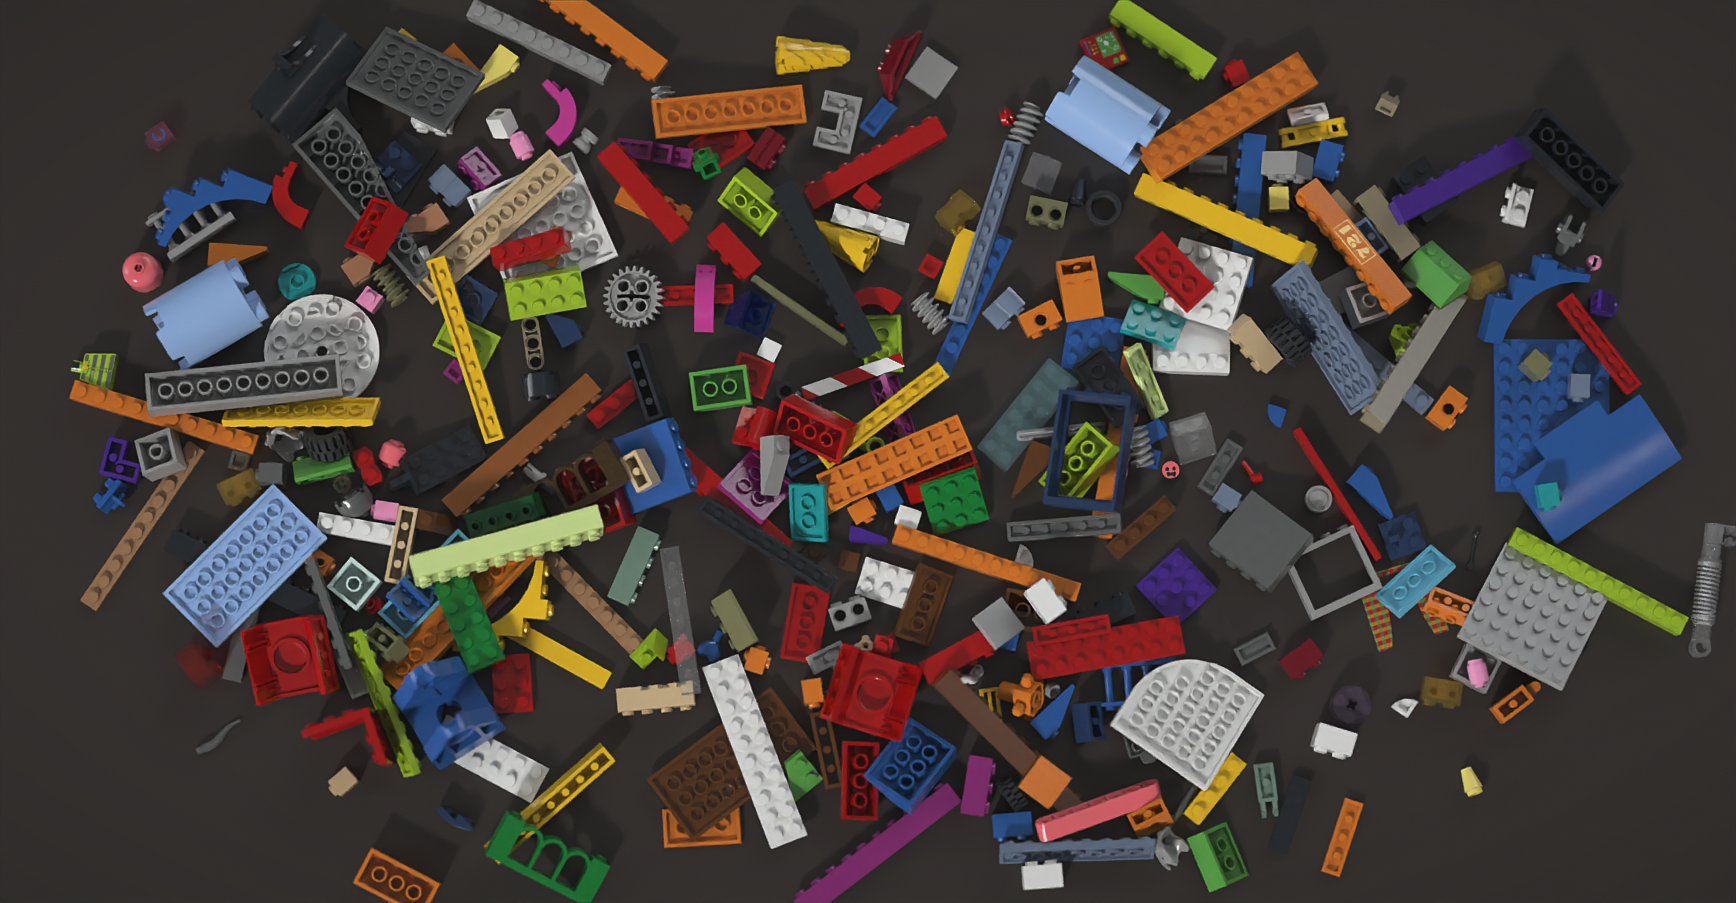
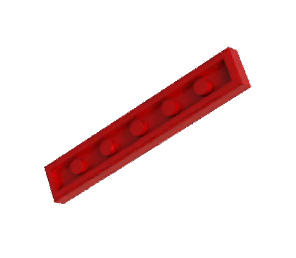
M1573 293L1556 304L1626 396L1642 385L1641 381Z

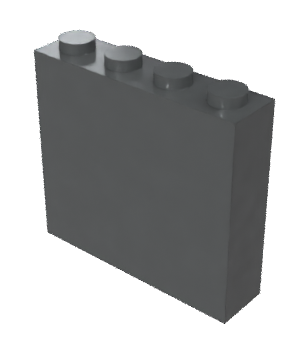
M1251 490L1209 542V545L1212 549L1211 552L1215 556L1225 558L1227 565L1233 569L1237 567L1242 571L1240 574L1247 580L1253 579L1257 582L1255 585L1263 592L1267 590L1272 593L1314 538L1311 533Z

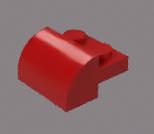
M742 406L732 438L733 444L749 446L753 450L760 451V437L775 435L773 430L778 413L761 406H757V408Z

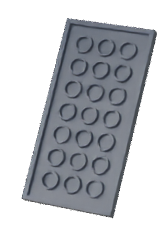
M1304 260L1299 262L1270 285L1269 288L1290 321L1310 343L1312 348L1311 354L1349 414L1353 415L1362 409L1367 402H1372L1370 397L1376 389L1380 390L1378 385L1381 379L1374 372L1372 364L1365 358L1362 348L1353 339L1351 331L1344 325L1340 314L1332 306V301L1323 292L1321 284L1316 281L1311 268Z

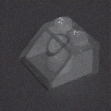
M1205 412L1168 423L1180 465L1217 454L1211 424Z

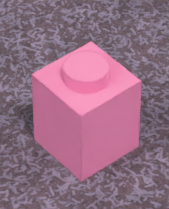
M369 286L364 289L356 300L359 305L373 315L385 301L383 296Z
M376 500V503L372 504L371 516H373L375 521L396 524L400 504Z

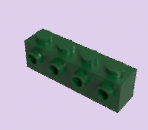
M536 492L465 515L464 518L472 538L488 535L492 531H503L511 525L512 528L521 526L527 520H529V523L541 520L540 516L546 514L540 494Z

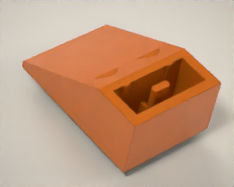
M1094 255L1056 261V275L1066 323L1103 317V305Z

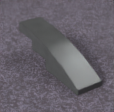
M261 606L233 633L222 676L223 679L242 682L247 660L240 631L258 623Z

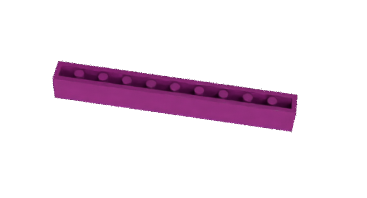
M940 783L933 789L935 793L930 797L927 795L912 815L906 811L902 812L904 817L900 820L893 819L887 824L889 827L884 832L879 830L871 836L873 840L870 843L863 842L856 848L857 853L853 856L849 853L841 859L842 864L836 868L833 865L825 871L827 876L823 879L816 878L810 883L812 886L807 891L802 889L795 894L796 899L794 903H830L958 805L961 800L948 783L945 785Z

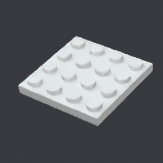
M1181 237L1178 248L1215 288L1188 313L1164 290V300L1160 302L1159 308L1174 312L1189 320L1227 331V328L1236 319L1254 258Z

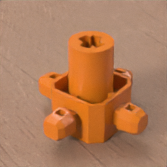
M1027 673L1021 678L1019 684L1002 681L997 692L998 699L1013 703V715L1019 717L1023 714L1026 721H1032L1044 701V681H1034L1032 675Z

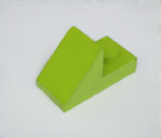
M655 628L629 657L643 670L656 656L664 661L668 639Z

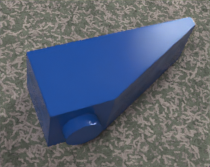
M1361 464L1345 484L1387 520H1390L1393 514L1377 476L1374 475L1375 471L1366 464L1364 466Z
M1073 684L1029 723L1044 741L1047 738L1051 741L1059 733L1057 729L1061 725L1075 688Z

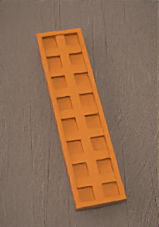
M957 414L816 475L819 484H827V502L830 509L834 510L973 449Z

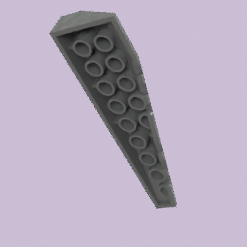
M334 108L292 144L295 150L358 221L372 196L395 204L361 135L337 108ZM404 224L387 254L415 285H418L430 274V271L406 224Z

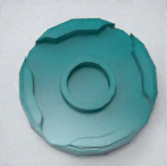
M289 264L279 275V290L291 301L311 296L316 289V276L311 268L304 264Z

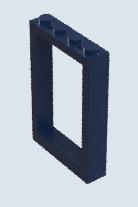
M1067 387V390H1059L1043 504L1051 507L1121 514L1138 399L1132 397L1131 393L1120 392V395H1115L1112 391L1103 390L1102 393H1096V390L1085 389L1082 392L1073 387ZM1073 401L1126 406L1112 501L1059 495Z

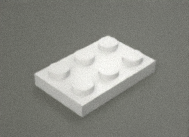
M866 557L855 594L902 609L915 572Z

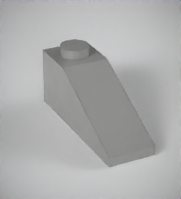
M771 435L760 437L761 495L779 496L789 459V436Z

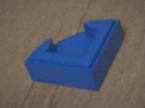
M1268 404L1267 413L1269 419L1276 427L1281 428L1287 410Z

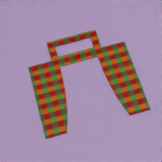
M1409 562L1376 572L1379 581V577L1402 571ZM1381 589L1362 597L1379 652L1393 648L1392 627L1388 608L1375 597V594ZM1427 594L1418 602L1420 610H1422ZM1421 611L1435 635L1449 631L1447 622L1437 616H1429L1426 612Z

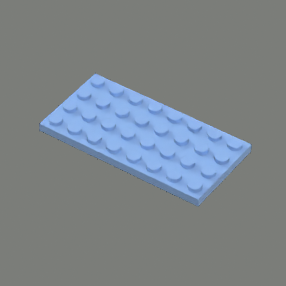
M272 484L163 594L216 648H219L328 538Z

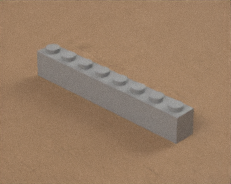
M478 0L473 1L466 15L469 21L603 86L612 71L611 64Z

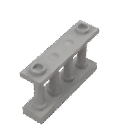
M218 202L210 204L218 216V220L212 224L207 222L200 210L195 211L193 214L202 226L201 231L197 234L192 233L183 221L179 228L186 237L185 241L179 245L171 237L167 243L169 246V252L166 253L172 262H175L236 222L237 220L231 212H224ZM167 207L160 213L155 212L148 217V221L145 222L147 226L151 228L155 225L157 230L159 227L162 228L163 223L161 221L164 212L170 208Z

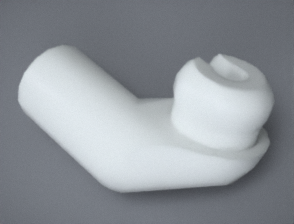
M979 664L974 665L969 674H961L963 676L961 680L965 684L967 682L970 684L977 683L984 674L983 667Z

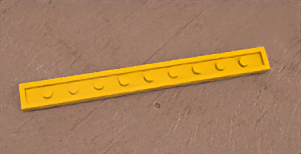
M446 256L428 260L426 263L485 444L504 439L505 437Z

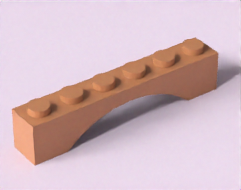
M437 202L426 205L423 208V212L418 215L416 213L407 218L408 222L405 223L411 236L420 234L435 235L450 225L449 220ZM358 254L355 257L350 256L346 258L341 268L354 287H357L371 278L370 276L377 263Z

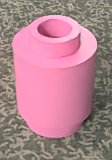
M519 131L509 137L510 145L517 159L522 158L524 161L533 156L532 153L535 150L527 134Z
M1483 658L1468 661L1467 670L1470 684H1475V688L1486 686V681H1490Z

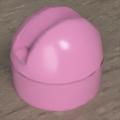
M1591 255L1586 260V267L1591 271L1599 269L1602 265V260L1597 255ZM1594 258L1597 259L1595 267L1592 266Z

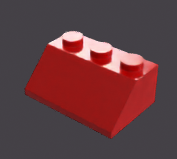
M372 196L344 246L370 261L381 264L391 244L396 240L399 230L405 224L408 213L391 202Z

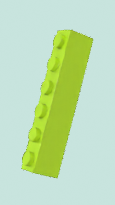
M1119 0L1109 14L1108 18L1111 19L1110 22L1118 28L1120 26L1127 30L1126 33L1133 38L1138 37L1142 40L1143 45L1150 49L1152 47L1155 48L1161 57L1165 59L1170 58L1174 61L1173 64L1182 70L1185 68L1197 80H1204L1217 60L1215 56L1130 0Z

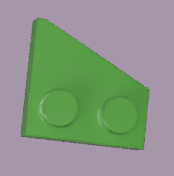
M799 749L784 761L787 781L795 802L823 780Z

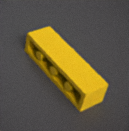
M1232 752L1229 753L1207 790L1203 791L1201 789L1182 814L1196 825H1200L1247 764Z

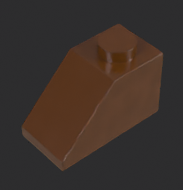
M419 509L415 528L417 530L451 536L457 529L459 519Z

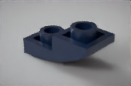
M440 806L436 810L450 824L463 830H474L472 826L474 822L467 815L463 817L459 814L454 819L455 813L448 806L445 808Z

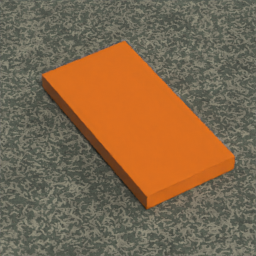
M740 807L693 842L669 809H662L664 848L742 843Z

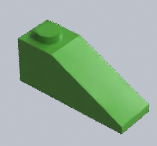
M1108 272L1107 279L1140 299L1148 301V304L1158 305L1159 302L1164 300V289L1151 275Z

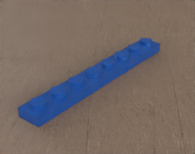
M998 233L992 246L968 324L957 321L953 322L934 364L939 362L949 376L1013 241Z

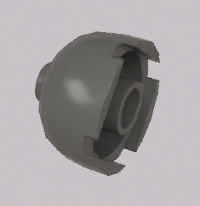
M364 483L363 488H360L358 485L343 494L341 502L338 503L337 500L334 502V506L342 516L363 519L369 514L368 510L372 507L373 495L367 484Z

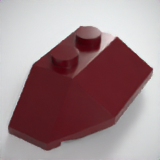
M921 30L897 38L893 44L889 43L885 54H887L885 62L881 60L877 69L880 72L879 79L887 99L891 103L895 99L923 36V31Z

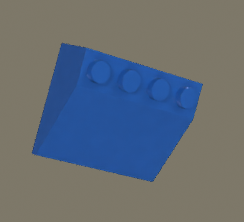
M909 717L901 742L891 740L864 774V777L895 805L912 815L956 759L957 749Z

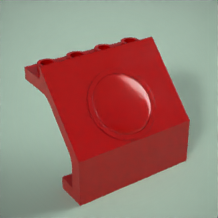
M301 615L249 626L250 628L240 631L257 706H262L284 697L320 691L321 695H326L340 689L324 615Z
M842 643L820 718L888 740L901 742L923 668Z

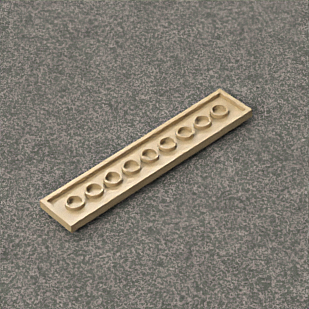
M549 149L424 260L425 263L428 260L445 255L456 285L466 274L471 272L491 254V247L501 245L569 185L575 179V176ZM429 274L415 286L433 305L438 301V297Z

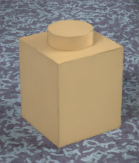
M344 767L328 781L331 785L328 788L335 796L343 797L360 781L348 767Z

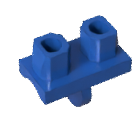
M109 477L105 482V486L109 489L104 495L99 491L93 497L97 504L96 507L106 514H109L112 509L115 511L119 505L123 508L126 506L122 501L127 496L125 492L129 489L119 479L115 480Z

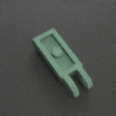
M1273 762L1254 764L1253 769L1262 818L1267 817L1265 802L1272 801L1274 817L1279 816Z

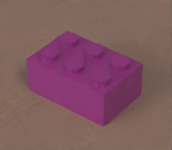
M969 755L960 807L961 814L984 817V813H988L990 802H987L986 799L987 794H991L993 785L989 780L990 775H994L996 763H992L993 759Z

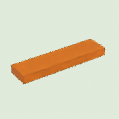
M1344 798L1321 868L1322 872L1340 877L1364 805L1363 803Z

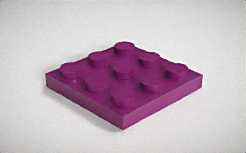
M752 449L717 487L761 525L789 495V484L793 482L784 475L779 496L761 495L760 454Z

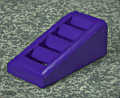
M850 525V542L888 544V538Z

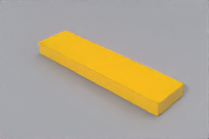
M959 227L934 299L952 305L975 232Z

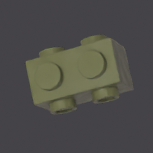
M376 622L367 632L369 642L371 643L369 647L377 654L382 652L381 656L389 663L394 661L399 665L410 651L405 645L407 641L399 634L396 637V633L388 626L384 628Z

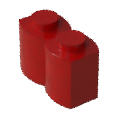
M366 446L353 451V459L361 469L364 482L371 488L384 483V475L376 465L373 452Z

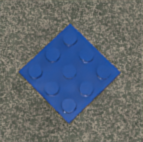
M1103 316L1068 322L1060 368L1073 370L1072 367L1102 345L1119 367L1124 334L1120 333L1124 320Z

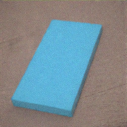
M1430 544L1378 591L1375 597L1400 619L1451 573L1456 566Z

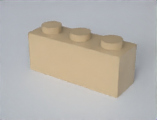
M1242 314L1227 328V331L1231 334L1229 336L1231 341L1236 345L1239 344L1241 347L1240 352L1246 358L1249 357L1252 362L1250 364L1257 372L1260 370L1267 374L1283 359L1254 321L1247 315Z

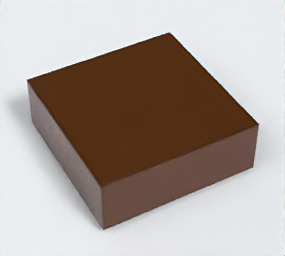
M841 550L837 569L856 573L860 554Z

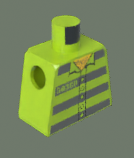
M87 353L84 355L83 362L73 360L71 371L81 373L80 380L84 383L112 391L119 356L116 354Z

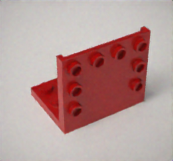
M367 707L355 712L353 709L342 712L341 717L336 719L334 716L323 719L324 723L318 724L314 722L305 726V730L301 731L303 738L311 737L312 741L365 722L368 731L365 735L368 744L373 745L374 751L372 756L375 763L385 767L395 765L377 711Z

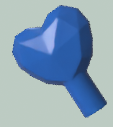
M717 630L712 640L702 642L697 648L698 655L707 657L712 663L718 662L721 658V648L718 643L723 633Z

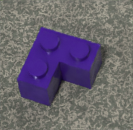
M109 436L99 474L140 485L142 478L140 464L126 461L131 443Z

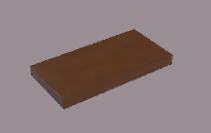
M918 562L893 635L929 648L954 575Z

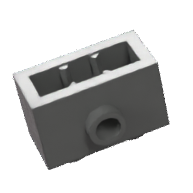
M259 463V468H256L255 478L263 489H268L272 484L278 489H286L287 469L283 463Z

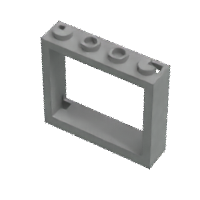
M1345 524L1337 528V533L1331 535L1328 532L1319 536L1320 540L1315 543L1312 541L1303 554L1350 534L1373 584L1315 610L1293 565L1288 573L1311 621L1383 588L1353 525L1348 527Z

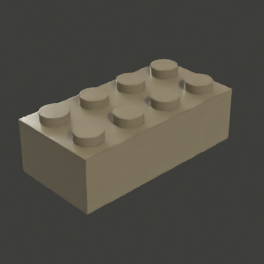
M1374 185L1357 197L1352 205L1363 218L1367 216L1389 246L1386 251L1398 265L1420 248V240L1416 234L1410 233L1407 222L1398 225L1388 207L1390 203L1384 198L1386 197L1384 191Z

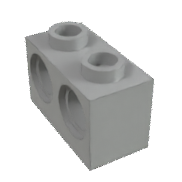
M860 595L849 598V602L844 604L841 601L831 604V608L828 609L835 632L872 620L865 597L860 598ZM856 604L864 607V612L860 615L853 612V607ZM837 611L845 612L846 617L843 621L835 619L834 615Z

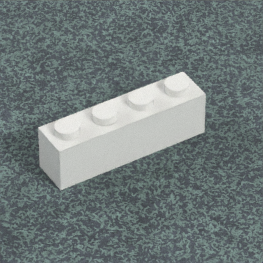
M837 203L831 219V224L841 225L855 231L859 230L901 245L905 244L910 225L909 223Z
M319 512L317 528L323 534L387 546L392 544L395 526L322 512Z

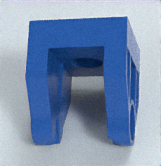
M459 656L440 661H430L417 667L406 676L404 683L393 696V700L398 708L406 716L422 742L423 749L431 762L440 770L506 729L473 674H469L464 661ZM445 706L462 707L463 711L457 713L453 721L441 724V715Z

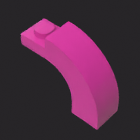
M547 79L542 84L543 88L559 104L560 115L556 123L546 131V135L560 149L569 141L575 131L577 108L567 88L560 93L561 88L555 81L551 83Z
M697 265L694 332H714L716 265Z

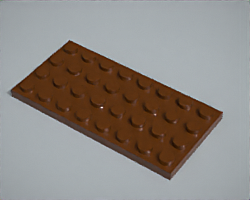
M769 687L755 699L783 773L787 771L785 770L784 761L798 749L807 757L817 748L773 689ZM723 723L646 779L692 842L751 799Z

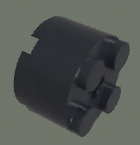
M559 370L554 371L555 375L552 374V371L530 373L528 378H526V374H521L523 397H526L527 401L539 400L542 395H545L546 399L559 397V393H562Z

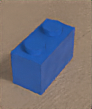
M1321 139L1313 163L1312 179L1317 178L1320 182L1329 185L1332 184L1333 180L1337 181L1340 172L1337 166L1339 162H1343L1345 152L1342 151L1343 145Z
M1031 811L992 815L993 838H998V842L1010 841L1009 837L1017 836V840L1029 839V835H1033Z

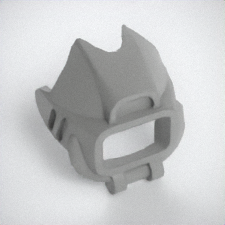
M279 426L274 428L272 432H267L265 445L275 450L287 462H293L294 453L306 447L302 439V433L304 432L287 426ZM276 434H283L280 441L274 442Z
M1166 826L1163 831L1157 833L1155 853L1160 863L1170 870L1171 867L1168 864L1177 866L1179 854L1182 851L1188 852L1190 846L1182 838L1174 835L1173 831Z

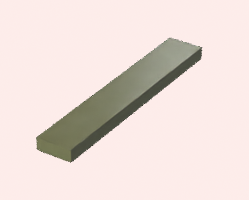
M754 275L752 277V284L843 346H847L849 341L846 340L841 332L759 276Z

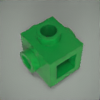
M709 146L699 149L692 154L695 160L692 162L696 173L700 171L704 180L721 173L718 165L721 161L716 151L712 152Z

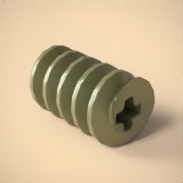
M389 264L376 270L370 277L375 276L373 279L374 283L379 282L377 287L383 289V295H388L386 300L392 301L391 307L393 308L409 297L406 296L409 289L402 290L405 284L404 282L397 283L400 277H393L396 271L389 272L392 266Z

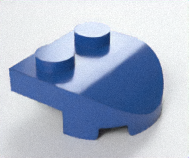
M409 574L404 576L387 593L386 597L414 623L428 610L433 602L434 587L433 585L425 588L416 587L413 575L410 576Z

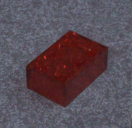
M192 642L174 655L197 688L206 690L223 676L221 673L223 669L217 661H212L210 658L212 653L206 646L200 643Z

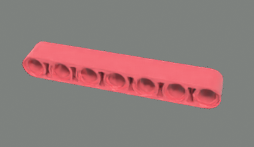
M1149 779L1039 818L1035 821L1039 840L1041 842L1051 841L1135 811L1160 797L1163 799L1157 779Z

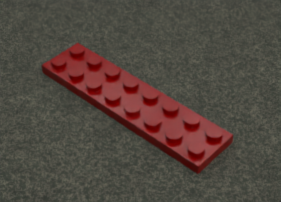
M1179 616L1111 627L1112 634L1035 647L1034 641L1027 642L1026 646L1032 677L1036 681L1185 654Z

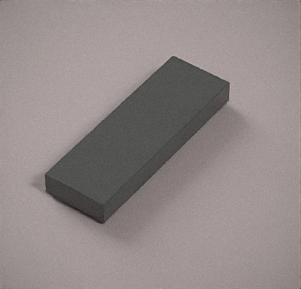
M1227 438L1197 487L1213 497L1242 452L1243 447Z

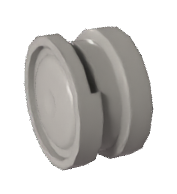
M1321 485L1310 488L1304 497L1306 508L1314 513L1326 511L1332 503L1330 490Z

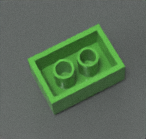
M746 364L689 373L693 408L696 413L753 405Z

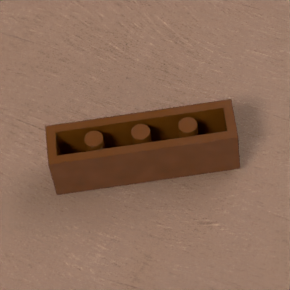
M1164 495L1105 547L1118 561L1177 510L1176 507Z
M820 711L811 713L810 718L825 789L829 790L842 787V771L831 721L820 718Z

